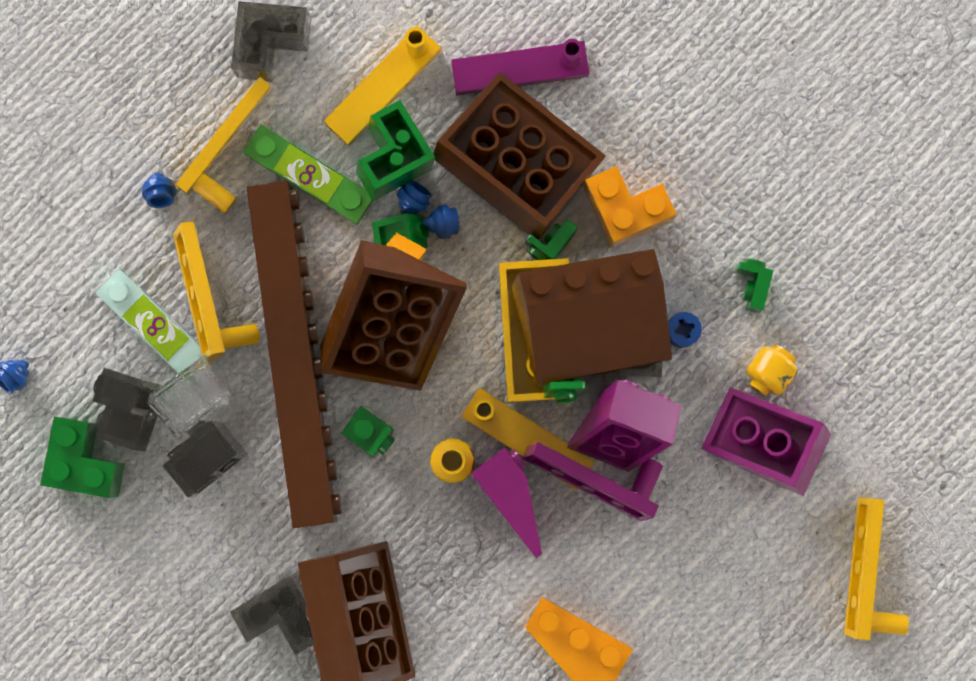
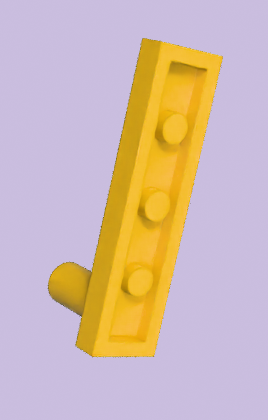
M416 25L406 32L405 38L323 122L347 146H350L369 127L370 115L389 106L442 51L441 47L419 26Z
M261 77L256 80L175 185L187 195L194 190L224 214L229 210L237 198L210 178L206 172L270 92L271 85Z
M194 221L180 223L173 233L202 359L206 358L209 362L217 361L223 355L225 349L258 344L260 336L256 324L219 328Z
M480 388L461 415L463 419L510 449H515L521 456H524L528 446L540 442L589 469L595 463L588 456L567 448L568 444ZM561 480L562 482H564L565 484L569 485V486L572 487L573 489L578 490V488H576L575 486H573V485H571V484H569V483H567V482Z
M857 498L844 635L855 639L870 640L871 632L904 636L909 628V620L905 614L873 611L884 500Z

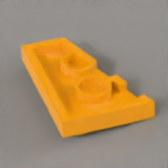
M544 597L540 598L525 625L528 632L572 681H616L633 650L627 644Z

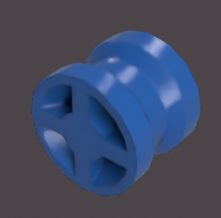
M680 312L668 321L670 343L674 347H688L697 342L701 336V322L692 313Z

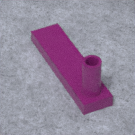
M568 39L563 44L451 60L456 96L482 92L499 72L518 87L589 77L585 41H578L576 39Z
M540 442L528 446L522 458L639 521L654 518L659 505L651 502L649 499L663 465L653 459L642 463L633 486L629 490Z

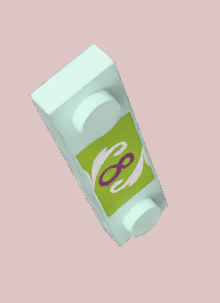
M118 269L95 292L180 375L202 359L199 343L123 270ZM217 361L210 362L214 367L218 364Z

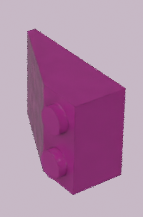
M617 380L600 395L568 442L567 448L629 472L673 445L682 405L672 402L666 395L660 393L652 394L640 389L632 381Z
M730 387L701 449L772 484L804 496L832 434L822 422Z
M504 447L474 470L471 475L533 555L538 558L542 555L527 476L522 470L527 464L515 449L508 453Z

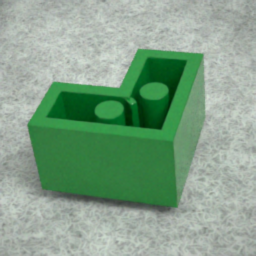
M401 100L370 115L368 130L380 149L358 160L356 174L372 201H375L407 184L409 180H414L431 171L435 156Z
M54 416L40 485L105 498L119 497L125 463L92 457L98 429L97 423Z

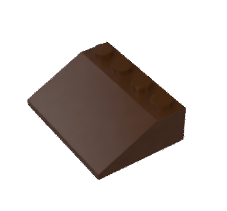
M501 72L494 77L438 139L433 152L437 163L525 233L531 234L538 240L559 217L582 188L585 180L593 174L606 157L605 154Z
M361 240L320 344L322 373L421 391L467 289L466 283L396 247Z
M654 249L518 273L512 285V291L536 386L672 360L664 283Z
M387 541L298 562L299 582L304 592L307 607L306 617L311 627L314 642L313 652L318 661L320 681H407L415 677Z

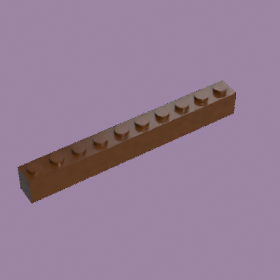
M288 181L246 186L292 527L294 529L335 523L338 521L337 515L342 514L340 494H334L332 480H337L338 478L335 459L329 460L327 447L333 446L331 427L330 425H324L323 412H328L326 392H320L318 378H323L321 357L315 358L313 344H319L316 323L310 324L309 311L314 310L312 291L306 290L304 277L310 276L307 256L301 257L300 243H305L302 223L296 222L295 210L300 209L298 190H292V186Z

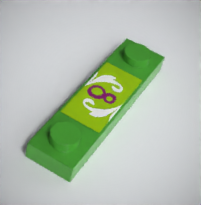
M261 124L243 151L245 156L356 225L360 223L373 202L366 189Z

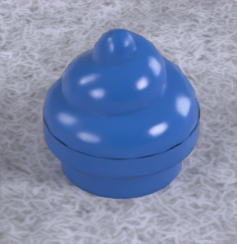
M155 172L142 185V197L150 207L164 208L174 202V197L177 193L176 186L170 178L165 177L162 173Z
M409 180L407 185H402L397 193L400 200L398 203L401 209L400 213L418 214L425 211L430 205L429 199L432 196L430 191L414 180Z
M440 205L430 213L429 217L424 219L423 225L430 232L435 233L438 238L449 239L451 235H457L459 232L457 209L455 207L449 208L448 205Z
M25 360L0 362V387L8 394H12L16 390L21 391L27 384L26 378L28 377L27 368L29 363Z

